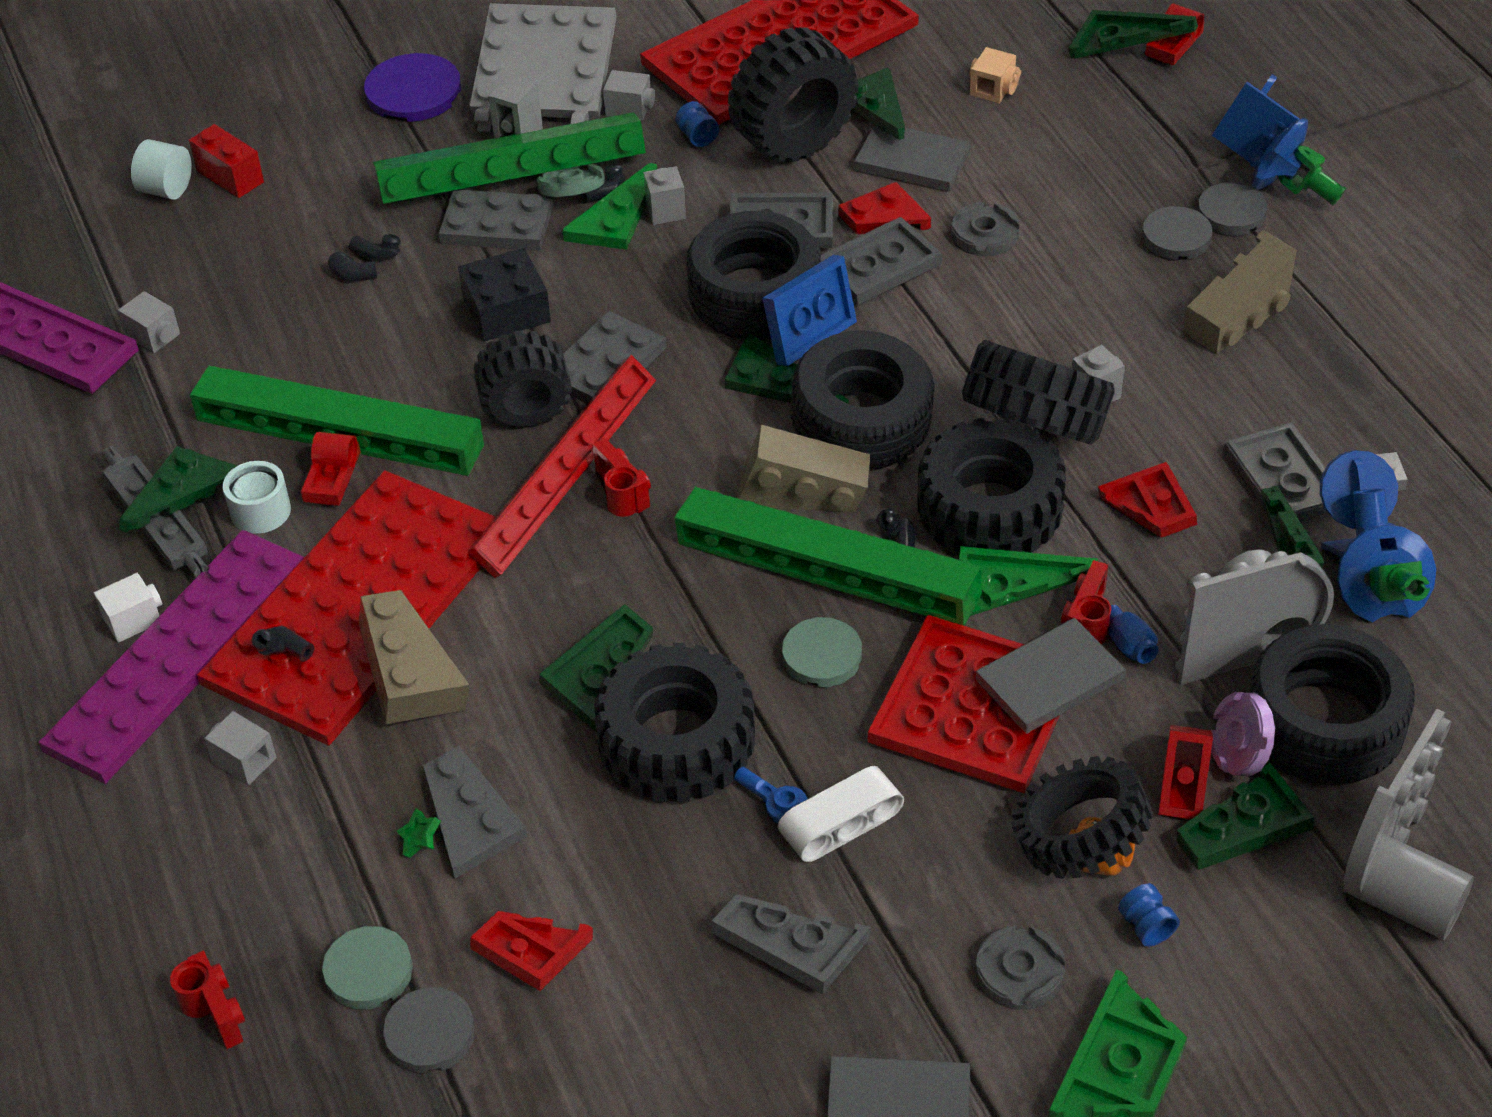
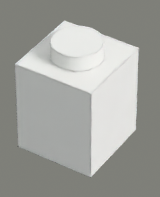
M138 572L94 592L102 618L118 643L147 630L159 617L157 607L162 605L161 598L154 585L146 586Z

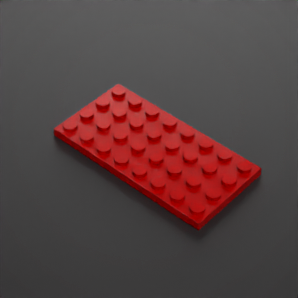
M751 0L640 53L641 64L688 103L692 101L701 103L708 114L719 125L730 119L728 93L733 89L731 81L734 74H738L740 70L739 64L743 58L747 59L752 54L750 50L757 44L762 45L765 42V38L771 34L779 35L781 30L789 28L795 30V28L799 27L815 30L821 33L849 59H852L918 26L919 15L899 0Z
M384 470L197 674L199 684L330 746L377 691L359 626L361 596L401 590L427 627L430 628L481 569L482 565L468 553V550L495 519V516ZM285 626L312 643L315 649L313 655L307 661H301L289 652L263 655L252 646V636L259 629L266 630Z

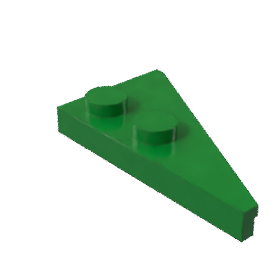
M648 163L565 226L563 229L564 241L627 250L646 205L643 172L657 170V164Z
M960 546L959 560L981 566L982 595L970 616L1075 583L1081 573L1087 574L1093 560L1098 561L1099 559Z

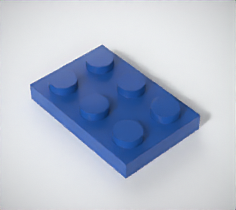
M830 256L762 298L775 359L778 365L788 366L816 343L831 335L842 332L857 322L844 256Z

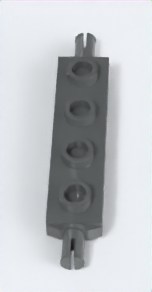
M109 446L110 452L107 448L102 452V457L109 464L103 471L105 481L125 508L128 509L153 476L137 455L123 458L116 447ZM165 510L150 516V524L141 527L174 571L186 565L196 578L201 574L200 571L205 572L209 570V567L201 559L202 556L208 554L206 544L180 510L170 515Z

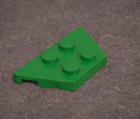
M1116 969L1054 1098L1048 1117L1155 1116L1186 1047L1187 1036L1173 1022L1163 1018L1160 1009L1148 997L1142 999L1127 984L1128 977L1122 971Z

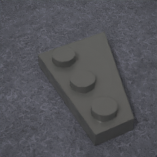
M460 746L423 765L438 819L441 820L440 828L455 879L527 837L526 826Z
M736 894L712 920L711 933L824 994L870 939L871 927L856 923L854 929L832 924V917L816 914L814 919L791 914L787 906Z

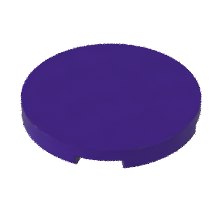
M411 53L390 58L371 70L364 83L366 101L375 113L385 118L388 115L407 118V122L430 119L447 111L452 107L451 102L457 97L462 88L460 74L454 64L440 56L425 53Z

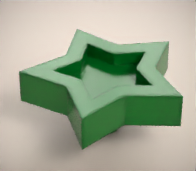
M415 808L409 823L396 831L404 839L403 855L410 859L421 849L434 850L433 834L441 820L436 817L426 818L422 811Z

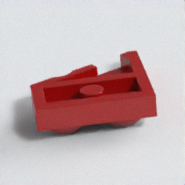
M897 182L838 205V216L855 234H866L899 217H902L908 224H919L920 230L931 228V217Z
M1167 462L1098 486L1099 497L1102 501L1161 538L1197 525V515Z
M498 911L470 937V949L541 991L593 940V927L581 923L578 930L553 927V919L542 917L525 918L520 914Z

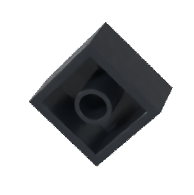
M525 247L458 266L464 302L484 342L499 338V336L504 334H512L514 331H523L551 322L547 289Z

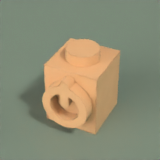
M986 47L978 59L975 58L971 64L969 73L971 77L970 95L1000 103L1006 94L1012 95L1017 88L1021 75L1020 68L1016 67V55Z

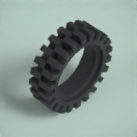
M1099 756L1090 757L1087 766H1085L1082 758L1073 760V769L1067 770L1064 764L1055 768L1058 775L1053 778L1046 772L1039 777L1043 785L1040 787L1032 783L1026 789L1030 797L1020 796L1017 801L1019 808L1013 809L1012 817L1014 821H1011L1012 828L1031 866L1035 870L1039 868L1041 873L1046 876L1053 872L1056 878L1061 879L1065 878L1068 870L1072 878H1080L1085 867L1088 868L1092 875L1100 872L1098 863L1106 861L1109 868L1117 864L1118 862L1114 855L1118 852L1124 857L1131 854L1133 851L1129 842L1140 845L1144 840L1142 832L1149 831L1151 826L1149 819L1153 818L1151 804L1132 767L1129 769L1128 764L1122 760L1117 763L1115 758L1106 757L1102 763ZM1098 798H1113L1117 800L1111 812L1100 822L1088 829L1065 836H1051L1047 834L1052 823L1063 812L1077 804Z

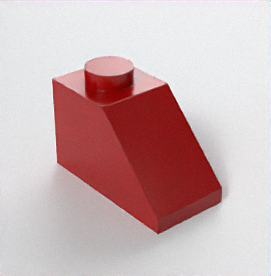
M1170 725L1158 815L1193 819L1203 811L1213 741V732L1211 730Z

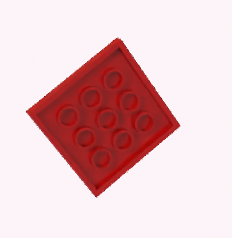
M927 615L868 730V743L1025 794L1060 715L1025 734L976 681L977 670L1025 644Z

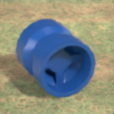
M697 101L686 103L676 114L675 121L677 126L686 134L694 146H707L718 136L719 125L717 121L708 114L701 103Z
M1150 883L1140 885L1128 892L1118 906V910L1128 923H1134L1136 926L1135 934L1142 944L1148 947L1155 946L1168 939L1180 924V920L1171 907H1166L1162 904V895L1154 884Z

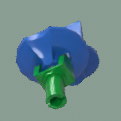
M1271 74L1261 91L1249 82H1246L1212 136L1250 162V165L1255 168L1252 188L1257 191L1279 178V181L1292 193L1298 194L1303 189H1311L1328 201L1330 205L1334 206L1347 188L1322 172L1323 167L1321 166L1325 158L1309 147L1302 146L1307 134L1308 120L1306 118H1298L1267 96V93L1277 79L1274 74Z
M1351 450L1339 454L1327 464L1320 479L1319 494L1327 513L1334 521L1348 528L1356 529V538L1321 542V548L1341 557L1338 566L1337 583L1342 599L1353 613L1372 623L1380 617L1390 614L1403 615L1410 618L1425 606L1434 589L1436 565L1432 550L1416 533L1388 522V517L1391 515L1398 500L1399 485L1394 470L1383 458L1372 452ZM1366 573H1369L1370 580L1364 583V576Z

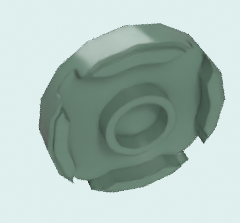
M589 164L587 165L588 170H580V166L546 172L543 174V177L539 176L537 178L538 191L542 195L551 197L572 196L593 191L605 183L603 169L600 166Z
M815 617L801 621L789 630L783 640L782 661L787 673L798 682L806 685L807 681L817 683V687L826 688L843 684L856 674L859 669V663L862 660V642L858 633L847 623L834 618Z
M364 926L346 932L333 942L324 956L322 971L327 989L338 1003L352 1009L371 1010L381 1007V1002L387 1001L391 997L394 1000L403 993L411 980L413 963L407 943L396 932L384 927Z

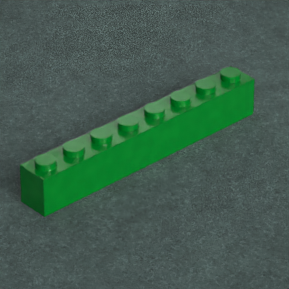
M632 112L374 161L373 164L379 193L383 204L644 154L646 150L641 120Z
M210 365L190 394L196 419L200 422L312 444L317 432L356 436L359 442L360 454L465 476L470 474L484 447L481 422L477 418Z
M694 487L674 517L679 545L925 616L931 615L965 626L982 595L981 566L939 555L928 550L903 545L892 540L867 535L856 530L831 525L820 520H813L787 511L759 505L752 501L723 495L716 491Z

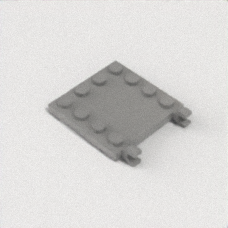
M490 3L470 101L471 113L475 114L474 122L478 123L477 132L491 134L493 125L489 94L509 73L537 81L541 117L571 118V124L589 121V119H599L617 18L615 8Z

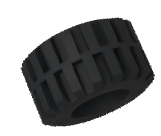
M514 331V335H501L498 341H490L486 344L487 350H480L477 355L478 361H475L473 366L474 379L482 410L485 415L488 414L492 422L500 421V425L506 428L511 425L515 426V429H523L524 426L529 425L531 428L537 427L540 422L544 421L547 423L553 420L552 416L554 414L559 415L564 410L563 405L569 403L571 399L570 393H572L571 380L563 351H561L556 341H551V337L545 334L539 337L538 332L529 331L528 334H523L522 331Z

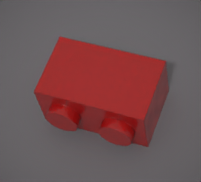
M216 124L189 139L196 171L237 198L242 197L264 183L257 150Z

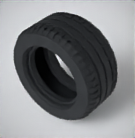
M742 211L718 218L699 232L687 251V281L691 307L705 324L722 334L745 339L747 334H753L759 339L771 338L762 298L821 262L819 245L815 237L802 224L779 213ZM752 267L769 268L784 273L772 280L759 282L736 281L725 276L738 269Z
M1330 624L1305 626L1287 632L1272 641L1257 659L1249 693H1255L1266 700L1273 714L1275 735L1269 759L1279 768L1295 777L1313 783L1331 785L1354 783L1373 777V775H1377L1381 770L1386 769L1392 764L1402 750L1415 703V689L1411 675L1394 651L1382 641L1363 631L1347 626ZM1309 684L1332 685L1352 692L1366 703L1372 715L1363 721L1352 724L1326 723L1305 715L1292 704L1287 694L1295 688Z

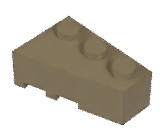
M1262 230L1256 236L1258 244L1247 256L1240 253L1233 260V263L1237 266L1224 279L1217 276L1187 306L1184 334L1216 355L1229 345H1235L1243 335L1253 328L1257 329L1275 312L1282 311L1290 301L1291 295L1289 291L1297 250L1265 230Z
M761 425L739 475L737 498L777 509L856 512L868 488L870 454Z
M397 590L361 596L359 626L385 724L466 710L469 683L403 592Z

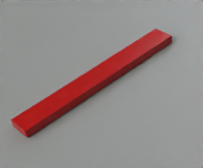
M632 355L623 360L468 550V553L494 578L503 574L593 461V444L603 438L609 441L656 382V379Z

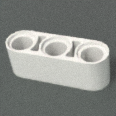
M870 766L791 808L780 819L778 830L803 861L812 862L895 816L903 806L904 797L880 768Z

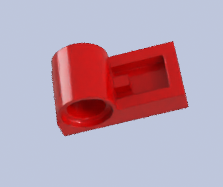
M1173 3L1165 14L1196 16L1198 25L1196 31L1148 42L1145 51L1146 56L1171 65H1175L1200 37L1205 23L1203 13Z
M317 432L315 434L311 447L312 465L301 490L303 502L340 506L361 453L356 436Z
M606 438L594 443L595 470L605 482L608 510L613 515L627 517L649 508L651 483L646 473L641 469L637 470L629 462L624 451L620 448L616 449Z
M1093 560L1087 574L1081 573L1079 575L1074 590L1076 598L1074 602L1067 601L1061 616V624L1075 618L1102 645L1108 638L1111 605L1103 597L1106 591L1109 564Z
M204 950L178 964L170 975V984L182 1013L192 1018H200L211 1014L226 1049L244 1042L238 1025L245 1022V1018L236 997L227 1000L223 990L230 987L221 965L218 963L211 966Z

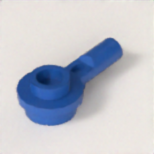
M744 766L739 768L734 776L736 782L763 799L766 803L768 815L777 824L787 811L808 800L806 794L801 789L794 786L776 788Z

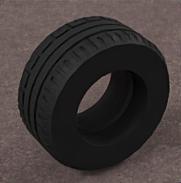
M866 330L845 331L831 335L816 343L805 352L795 367L791 395L792 425L797 435L870 454L869 469L895 464L911 455L924 442L929 432L935 389L933 374L923 357L910 345L896 337ZM851 392H866L877 395L888 402L874 407H858L844 403L835 396Z

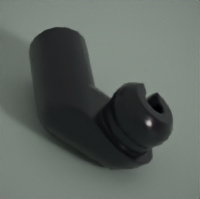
M614 164L605 168V183L593 191L584 193L586 202L604 198L625 182V175L622 173L621 165Z
M385 234L382 237V243L374 244L360 236H354L349 243V249L370 261L395 258L399 254L401 240L396 235Z
M335 252L328 259L330 270L345 282L377 278L375 261L357 263L343 252Z
M892 509L880 511L876 518L880 531L897 543L915 548V527L913 523L904 516L895 513Z
M285 626L266 630L259 629L253 634L251 639L252 646L260 654L274 655L289 652L301 661L310 659L315 649L312 643Z

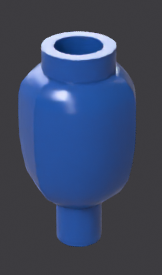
M1111 605L1109 635L1117 648L1130 660H1136L1141 664L1151 662L1159 651L1157 646L1158 638L1154 631L1135 613L1122 612L1117 605Z

